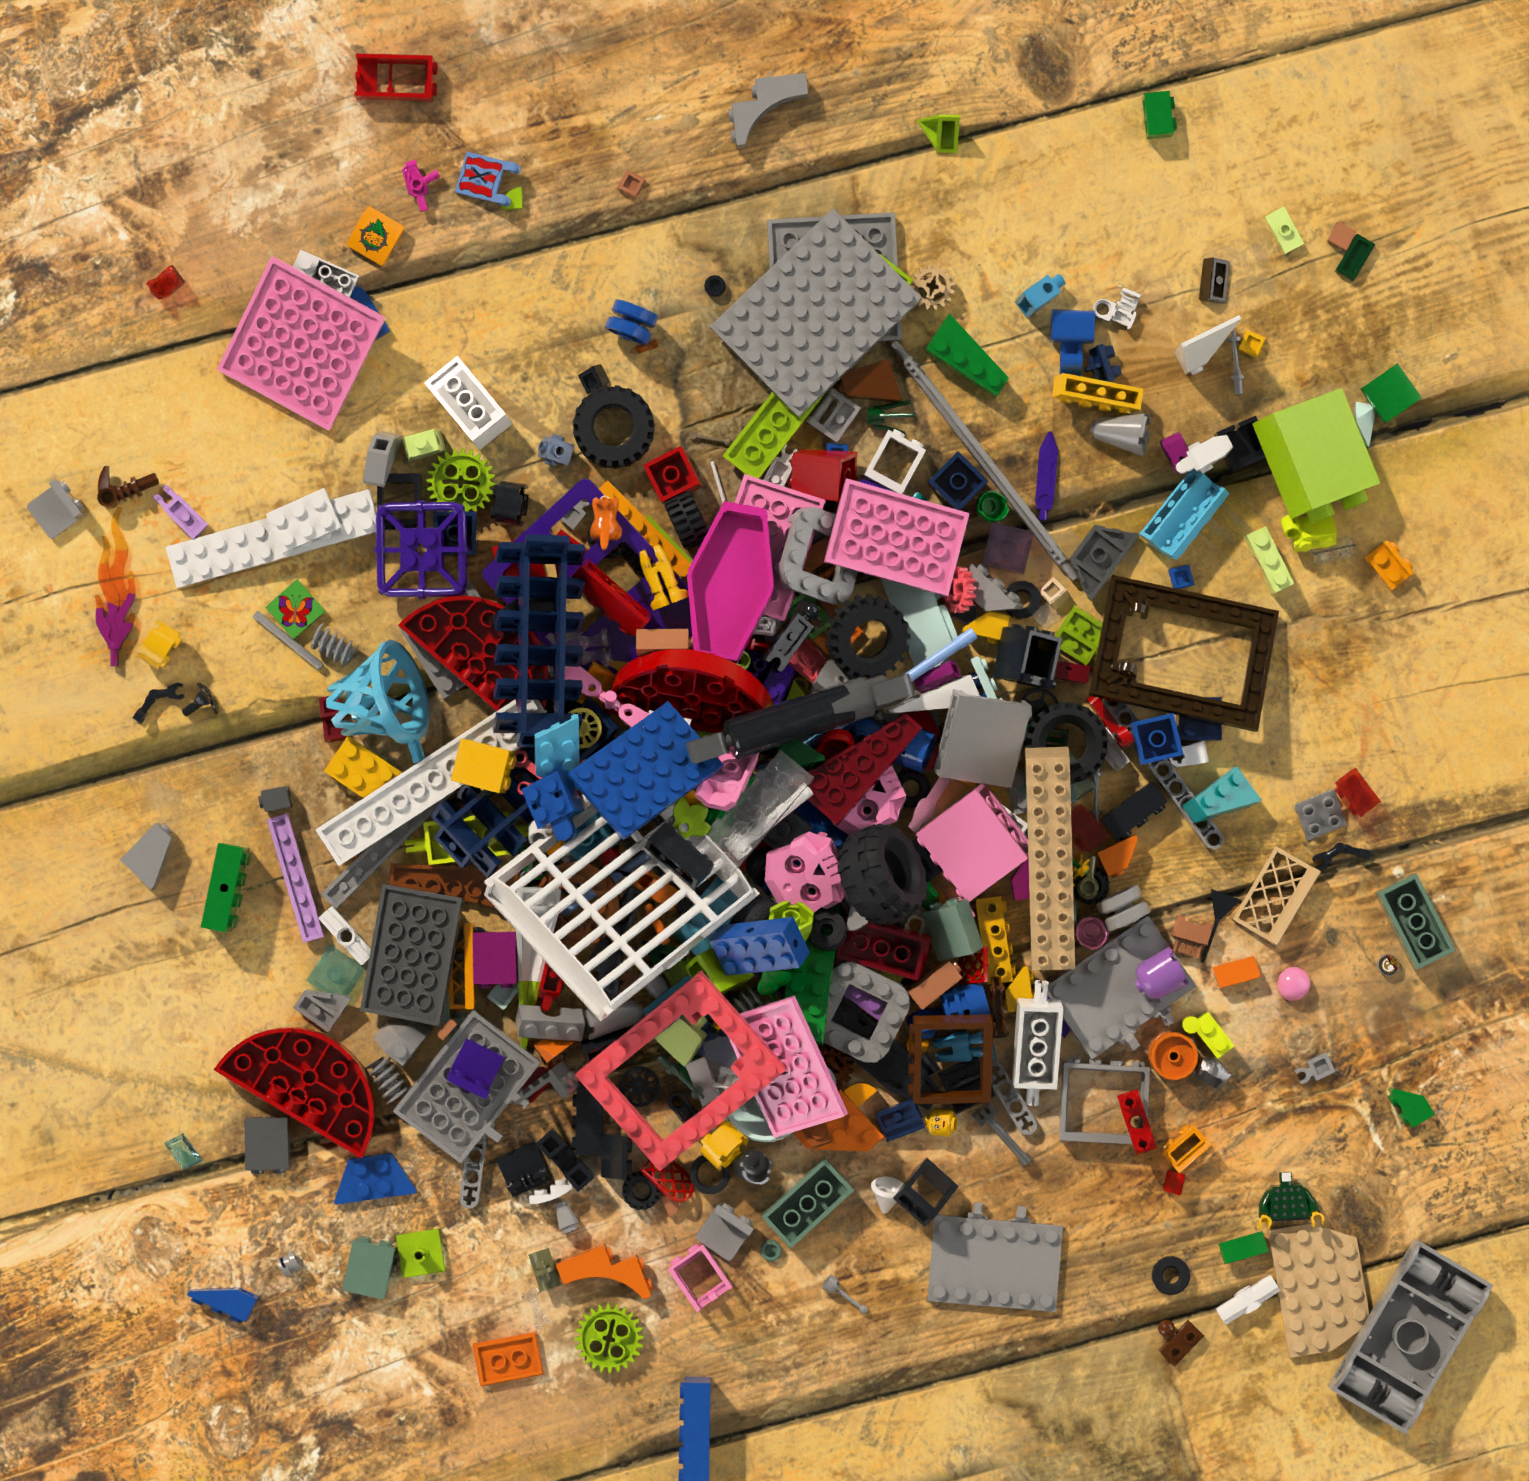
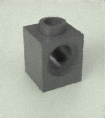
M289 786L262 790L261 796H258L260 808H264L265 812L292 807Z

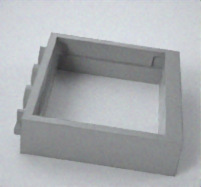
M1068 1058V1062H1062L1058 1139L1063 1141L1132 1144L1129 1134L1066 1130L1069 1069L1141 1073L1140 1097L1148 1116L1150 1067L1145 1066V1062H1132V1065H1123V1061L1111 1060L1110 1064H1102V1060L1089 1059V1063H1080L1081 1059ZM1140 1116L1138 1121V1128L1142 1127L1143 1120Z

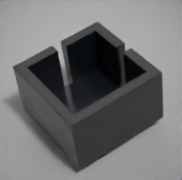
M1256 416L1214 434V437L1227 435L1233 445L1232 450L1224 457L1230 474L1266 459L1253 427V423L1258 421Z

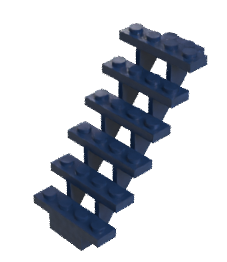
M526 534L524 542H499L496 553L497 563H518L520 576L498 577L495 588L496 597H517L520 611L498 610L494 623L495 631H517L519 645L497 644L494 664L516 665L518 679L497 678L493 696L494 699H515L518 713L496 712L492 727L493 733H515L517 747H535L536 733L549 729L558 722L562 724L570 720L574 714H564V700L579 701L583 688L582 680H565V666L579 667L584 653L583 646H565L566 633H580L584 622L583 612H566V599H581L585 587L584 578H567V565H582L586 551L584 544H570L569 536ZM530 564H555L557 578L529 576ZM529 598H554L557 612L530 611ZM528 632H554L556 646L529 645ZM528 666H553L555 680L527 678ZM527 700H552L555 713H528ZM578 714V717H579V730H580L581 723H582V716H581V714Z
M591 697L585 699L582 704L575 700H564V714L576 708H588L601 720L602 732L599 739L584 753L579 749V763L615 740L613 735L619 728ZM582 712V719H585V712ZM591 715L587 718L589 722L595 720ZM592 724V725H590L591 728H592V727H598L597 724ZM590 731L592 736H597V731ZM586 735L585 737L588 743H590L591 740L589 739L588 735ZM521 747L518 749L525 751L528 754V760L535 764V747ZM517 755L516 760L522 762L524 757ZM514 767L511 769V785L506 790V793H500L516 810L508 818L489 799V797L497 794L496 792L485 789L482 791L480 788L466 784L457 793L459 799L465 804L463 808L456 813L446 801H443L432 814V819L441 827L434 837L435 840L462 869L473 863L486 878H489L495 873L502 862L488 846L499 841L512 856H515L527 842V839L517 830L514 824L522 820L530 824L534 819L524 795H520L517 791L520 782L514 776L525 771L534 782L539 779L524 767ZM474 814L490 833L481 840L463 819Z

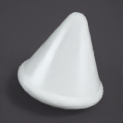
M878 1177L871 1183V1189L883 1214L888 1213L897 1203L893 1197L904 1184L893 1177Z

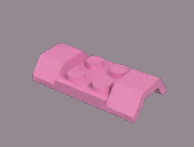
M731 752L718 756L724 764L723 768L697 787L694 793L695 797L709 808L728 811L734 807L741 792L745 790L758 761L759 753L739 760L733 757Z

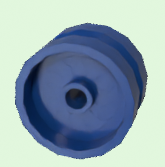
M615 299L612 312L618 317H608L605 329L628 341L648 345L651 333L646 328L655 327L659 318L658 315L635 304Z

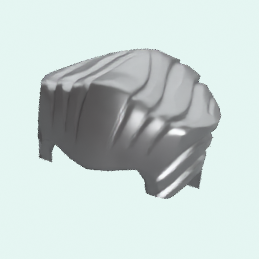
M1198 1058L1195 1070L1192 1072L1193 1077L1218 1090L1221 1087L1223 1088L1232 1076L1223 1066L1222 1062L1215 1058Z
M754 1150L740 1153L734 1161L733 1168L738 1178L753 1184L762 1185L770 1179L772 1162L762 1152Z

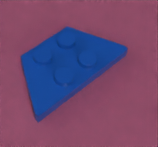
M392 1153L348 1159L334 1203L336 1205L417 1193V1189L413 1186Z

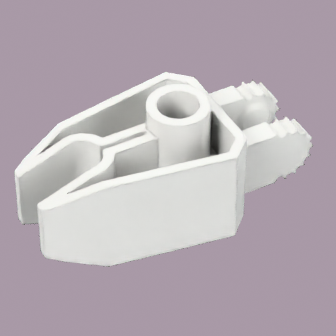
M1227 435L1213 437L1202 444L1198 441L1188 447L1189 451L1186 452L1188 457L1177 463L1176 469L1181 474L1194 469L1197 472L1201 471L1203 474L1214 468L1212 464L1226 457L1232 450L1233 445Z

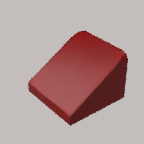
M1167 1170L1163 1190L1181 1195L1185 1174Z

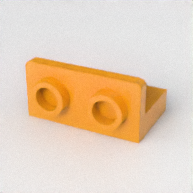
M1386 540L1364 558L1387 587L1393 590L1405 579L1413 575L1414 572L1411 570L1413 569L1412 564L1398 554L1400 550L1397 545Z

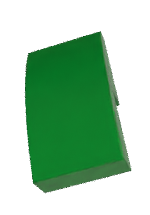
M1263 1231L1218 1244L1224 1265L1269 1252Z

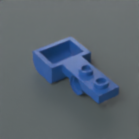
M1051 310L1050 342L1061 343L1059 375L1066 373L1081 376L1083 365L1082 344H1093L1095 311Z

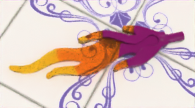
M121 507L116 509L111 520V531L115 543L113 565L110 569V543L107 537L103 536L104 547L98 566V581L108 606L107 617L104 614L101 597L98 594L95 595L96 624L110 650L111 667H119V650L122 649V645L130 634L135 622V613H131L126 622H124L136 596L134 574L131 570L128 573V590H126L124 583V567L128 556V547L119 527Z

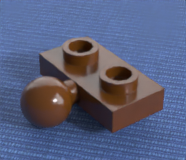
M1163 1320L1158 1325V1331L1160 1335L1170 1338L1158 1351L1176 1366L1204 1335L1189 1320L1177 1331H1175V1325L1172 1321Z

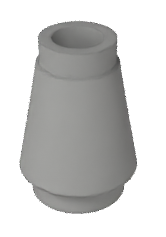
M567 1201L555 1205L559 1230H562L563 1235L578 1230L579 1221Z

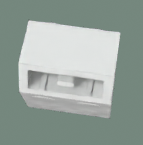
M300 250L293 265L296 269L348 297L351 296L359 278V275L303 250Z

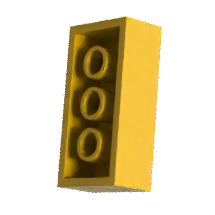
M347 736L324 770L328 775L362 798H365L403 773L351 736Z

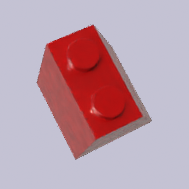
M802 449L794 452L791 457L792 477L790 479V488L824 500L840 501L845 479L856 481L857 452Z

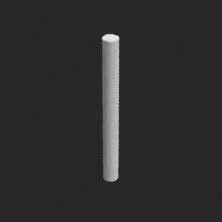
M259 611L253 615L256 621L316 669L320 670L323 667V662Z

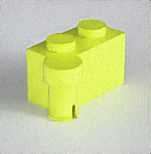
M1204 1011L1198 1017L1188 1016L1182 1020L1183 1030L1187 1033H1196L1215 1058L1219 1059L1234 1047V1044L1208 1011Z

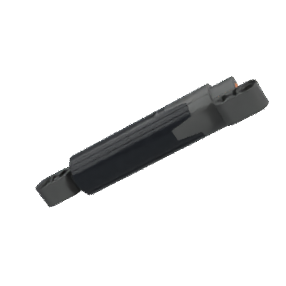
M909 673L886 679L883 675L867 680L859 677L728 719L724 722V731L689 741L685 745L691 764L706 761L730 752L733 757L739 760L871 717L875 714L876 710L891 706L893 701L912 696L915 692Z

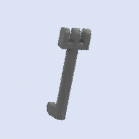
M985 1103L986 1108L990 1111L986 1113L980 1107L978 1110L983 1117L980 1119L978 1114L974 1113L972 1115L981 1127L987 1123L1017 1156L1018 1162L1024 1168L1033 1158L1028 1153L1025 1154L993 1118L998 1112L990 1103Z

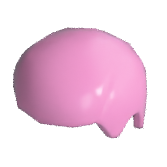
M1087 916L1077 924L1075 934L1081 945L1094 950L1100 948L1106 942L1108 929L1100 918Z
M1289 967L1280 974L1277 991L1282 998L1288 1001H1299L1308 993L1310 978L1304 970L1298 967Z

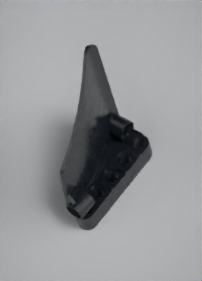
M629 886L620 901L621 908L641 894L642 891ZM640 905L628 914L629 920L626 923H616L613 929L620 936L631 929ZM607 936L598 942L588 962L596 956L598 950L605 949L613 943L607 939ZM617 950L607 960L595 967L598 971V977L596 978L598 982L623 963L624 952L622 950ZM621 975L603 989L607 995L611 996L610 1001L618 995L624 984V981L621 980Z

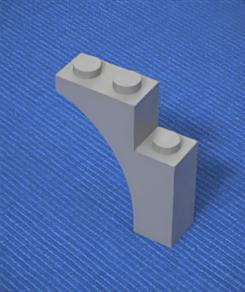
M806 73L755 79V85L751 86L752 98H757V100L732 103V109H729L728 113L729 121L734 122L735 130L731 131L732 143H736L737 149L746 148V143L753 127L768 111L792 100L808 98Z

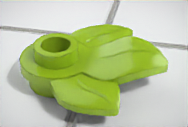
M685 798L679 799L673 809L675 818L673 827L678 830L683 838H688L691 835L696 837L704 836L711 829V826L704 821L708 814V807L703 803L690 807ZM685 823L688 827V829L685 832H683L680 828L681 824Z

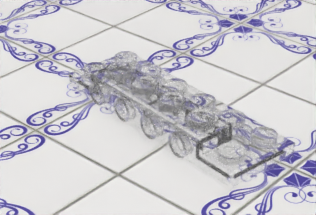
M781 750L764 770L760 769L754 775V782L750 786L746 785L736 805L725 811L726 814L722 819L718 818L712 824L711 832L696 848L702 854L707 855L712 863L729 878L814 780L811 774Z

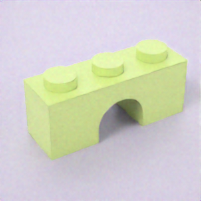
M1266 526L1243 537L1252 556H1255L1261 566L1262 576L1271 595L1294 584Z

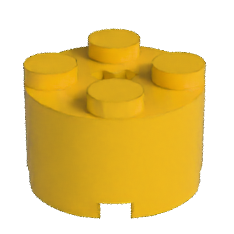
M160 620L156 622L159 625L158 628H152L140 647L143 650L142 654L139 652L136 654L138 658L156 669L167 666L172 658L169 656V653L172 649L177 650L183 640L179 637L180 632Z
M725 1119L716 1126L717 1130L712 1135L708 1133L700 1142L702 1144L700 1153L719 1171L722 1166L726 1168L740 1155L742 1144L746 1147L749 1139L738 1128Z

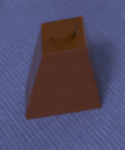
M889 359L847 372L840 378V381H837L840 393H845L846 398L895 403L902 400Z

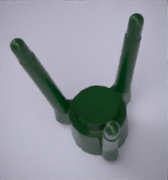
M901 401L868 408L867 425H873V429L890 430L893 432L896 428L880 424L885 423V418L915 417V414L885 413V411L881 410L909 405L911 401ZM896 429V430L902 432L903 434H905V431Z

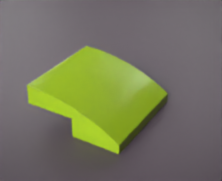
M1074 605L1055 637L1062 638L1060 649L1087 666L1097 651L1102 621Z

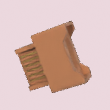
M1177 915L1171 933L1172 936H1176L1172 951L1199 959L1202 945H1208L1213 925L1206 923L1200 926L1187 922L1184 916Z

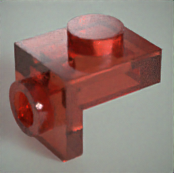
M174 265L168 266L155 279L146 282L151 294L158 300L170 297L185 283Z

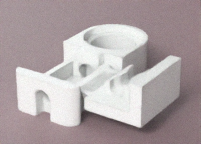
M1123 288L1120 294L1123 295L1120 302L1113 303L1106 299H1100L1094 304L1093 311H1095L1096 318L1107 323L1112 320L1126 326V330H1130L1136 317L1134 310L1141 294ZM1124 293L1134 297V299L1124 295ZM1099 304H1106L1109 311L1106 315L1098 314L1097 306Z

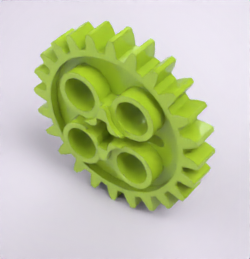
M454 448L453 455L451 456L446 451L445 459L438 456L440 463H432L435 471H428L433 476V478L426 480L432 484L427 490L434 492L430 499H438L436 502L461 503L465 507V512L473 510L478 514L477 507L485 509L483 502H491L487 496L493 495L490 487L496 485V483L490 481L496 477L495 474H489L493 467H485L488 460L480 461V453L474 457L472 449L466 454L465 449L462 448L461 453L458 454ZM450 466L457 468V474L453 477L446 475V470ZM472 467L478 469V475L475 478L467 476V471ZM462 477L466 482H480L479 486L464 484L462 488L458 484H443V480L460 481ZM450 487L456 490L455 496L453 498H446L445 490ZM473 488L477 491V496L471 500L467 499L466 492Z
M610 1302L607 1303L606 1308H603L600 1303L598 1311L591 1307V1315L583 1314L586 1321H578L582 1328L575 1329L580 1334V1336L574 1338L575 1341L580 1342L575 1348L583 1350L579 1357H587L585 1364L590 1361L593 1362L592 1369L598 1365L600 1366L601 1373L604 1367L608 1368L609 1373H611L612 1367H615L620 1372V1365L627 1369L628 1360L632 1363L635 1362L633 1354L640 1355L636 1348L643 1347V1344L638 1342V1340L644 1338V1335L638 1334L643 1329V1326H636L639 1318L632 1319L633 1311L629 1314L625 1313L626 1306L619 1310L618 1303H616L614 1308H611ZM614 1319L615 1325L612 1337L615 1340H611L608 1354L604 1356L603 1353L607 1339L603 1336L608 1335L611 1320ZM597 1320H605L607 1328L599 1330L595 1325ZM618 1325H625L628 1328V1333L625 1335L618 1334L616 1331ZM592 1341H600L602 1349L594 1351L590 1346ZM613 1346H620L623 1349V1354L620 1356L613 1355L611 1352Z

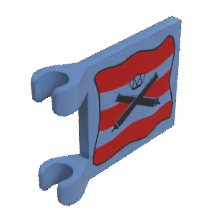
M467 152L455 193L508 207L511 199L506 195L497 194L504 170L519 174L521 167L514 162Z

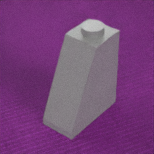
M155 823L120 859L150 890L155 889L158 885L174 841V837L171 835L173 831L165 823L162 825Z

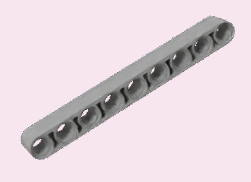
M1102 699L1105 707L1119 726L1122 727L1124 725L1131 733L1129 723L1140 720L1129 705L1118 702L1115 707H1110L1107 704V700ZM1121 713L1129 714L1130 722L1128 724L1120 722L1119 717ZM1164 759L1145 764L1202 844L1208 849L1220 848L1224 842V837L1211 819L1205 820V826L1200 829L1196 827L1188 813L1183 809V801L1185 799H1192L1194 795L1169 760ZM1161 764L1165 765L1168 769V773L1164 777L1160 776L1157 772V768ZM1172 782H1177L1180 785V791L1177 794L1170 791V784ZM1212 833L1218 837V842L1214 846L1208 843V836Z

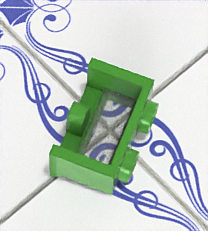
M800 594L792 601L788 617L791 619L795 613H799L802 616L803 607L806 604H816L819 608V615L815 619L809 620V623L814 627L806 637L807 639L811 638L814 640L831 626L828 623L831 617L816 599Z

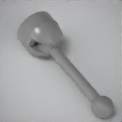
M831 1274L827 1277L821 1286L823 1290L828 1293L838 1292L859 1308L860 1313H867L868 1308L865 1305H860L840 1289L839 1280Z

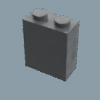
M290 1116L245 1118V1171L251 1170V1174H264V1170H273L274 1174L286 1173V1169L291 1168Z

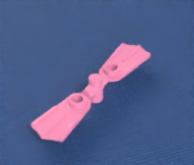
M565 666V680H582L583 688L581 693L588 697L597 696L598 699L605 703L607 709L613 708L616 710L620 719L628 726L633 727L650 715L632 704H621L616 700L617 696L613 691L601 692L602 686L600 682L581 666ZM594 687L596 690L589 691L588 688ZM631 712L632 715L626 716L624 713Z

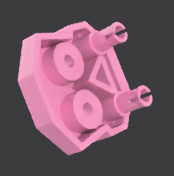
M891 765L879 778L884 793L873 791V785L838 826L833 823L835 827L847 835H851L873 824L890 825L898 821L900 810L906 801V794L893 766ZM865 807L871 808L869 815L864 814L863 809Z
M806 832L794 838L790 845L770 850L766 854L765 882L777 904L783 901H790V905L802 902L815 912L821 907L828 909L842 902L846 892L842 888L840 874H838L839 851L832 838L826 837L827 833L819 832L814 834ZM794 860H799L801 865H795ZM819 864L823 870L817 869ZM809 888H814L816 893H811Z

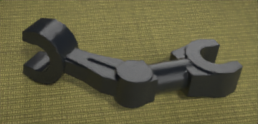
M175 683L168 686L167 689L150 690L144 704L136 711L133 719L142 724L149 708L155 703L156 699L164 697L176 700L184 699V694L177 695L175 693V690L182 688L183 684Z
M1337 843L1329 851L1314 855L1312 861L1314 862L1321 858L1323 865L1318 869L1323 870L1332 861L1331 859L1341 852L1357 855V857L1369 860L1372 851Z

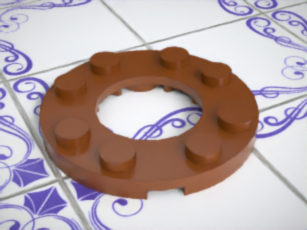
M579 860L564 862L556 867L563 873ZM589 863L568 880L571 883L579 882L584 884L602 869L598 865ZM548 872L538 887L544 888L555 878ZM608 875L591 889L599 899L615 887L616 884L612 877ZM620 894L598 910V913L605 920L621 909ZM562 913L558 914L553 934L570 922L563 917ZM593 919L587 923H582L560 941L565 945L574 946L595 930L598 924ZM602 934L590 945L597 943L598 941L606 937L607 934Z

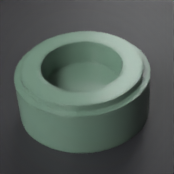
M766 1240L761 1245V1255L767 1261H776L782 1254V1247L776 1240Z

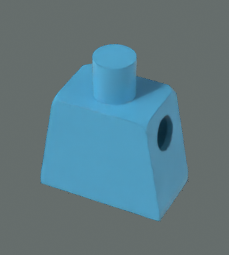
M1060 274L1053 278L1047 275L1025 290L1015 303L1028 319L1061 292L1060 288L1066 284L1065 280Z

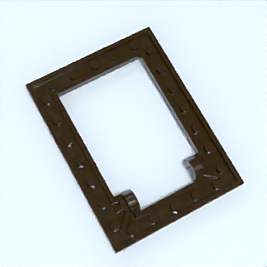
M1112 575L1088 696L1257 732L1259 730L1279 611ZM1149 607H1155L1252 628L1253 633L1240 705L1137 683L1138 668L1136 665L1129 662L1117 664L1126 616L1132 617L1134 612L1141 613L1140 619L1145 620L1148 617Z

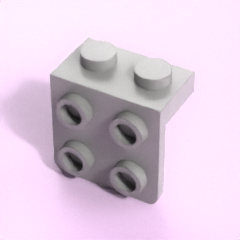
M56 478L49 483L51 486L49 489L27 505L29 512L51 539L57 537L85 516V513L82 511L84 506L77 498L73 499L69 493L71 489L64 480L61 482Z
M718 1202L697 1233L696 1239L724 1259L730 1261L747 1236L754 1230V1226L751 1225L753 1221L744 1215L740 1217L735 1214V1209L724 1202L722 1205Z

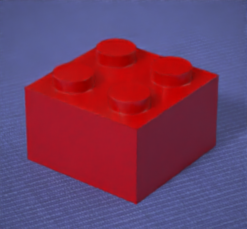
M682 446L643 464L663 505H665V501L687 491L693 493L703 488L695 468Z

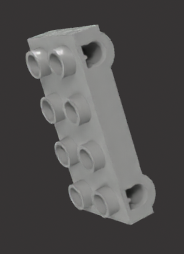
M1414 1238L1332 1377L1328 1387L1335 1393L1406 1434L1418 1419L1426 1399L1474 1317L1477 1316L1484 1306L1493 1284Z

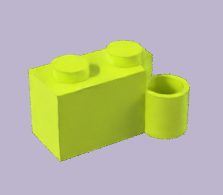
M1286 515L1281 519L1284 535L1286 538L1291 539L1294 552H1306L1311 549L1327 548L1336 545L1337 530L1332 516L1312 524L1308 516L1290 519V516Z

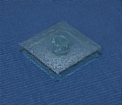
M329 944L306 981L323 992L348 996L366 967L361 966L357 961Z

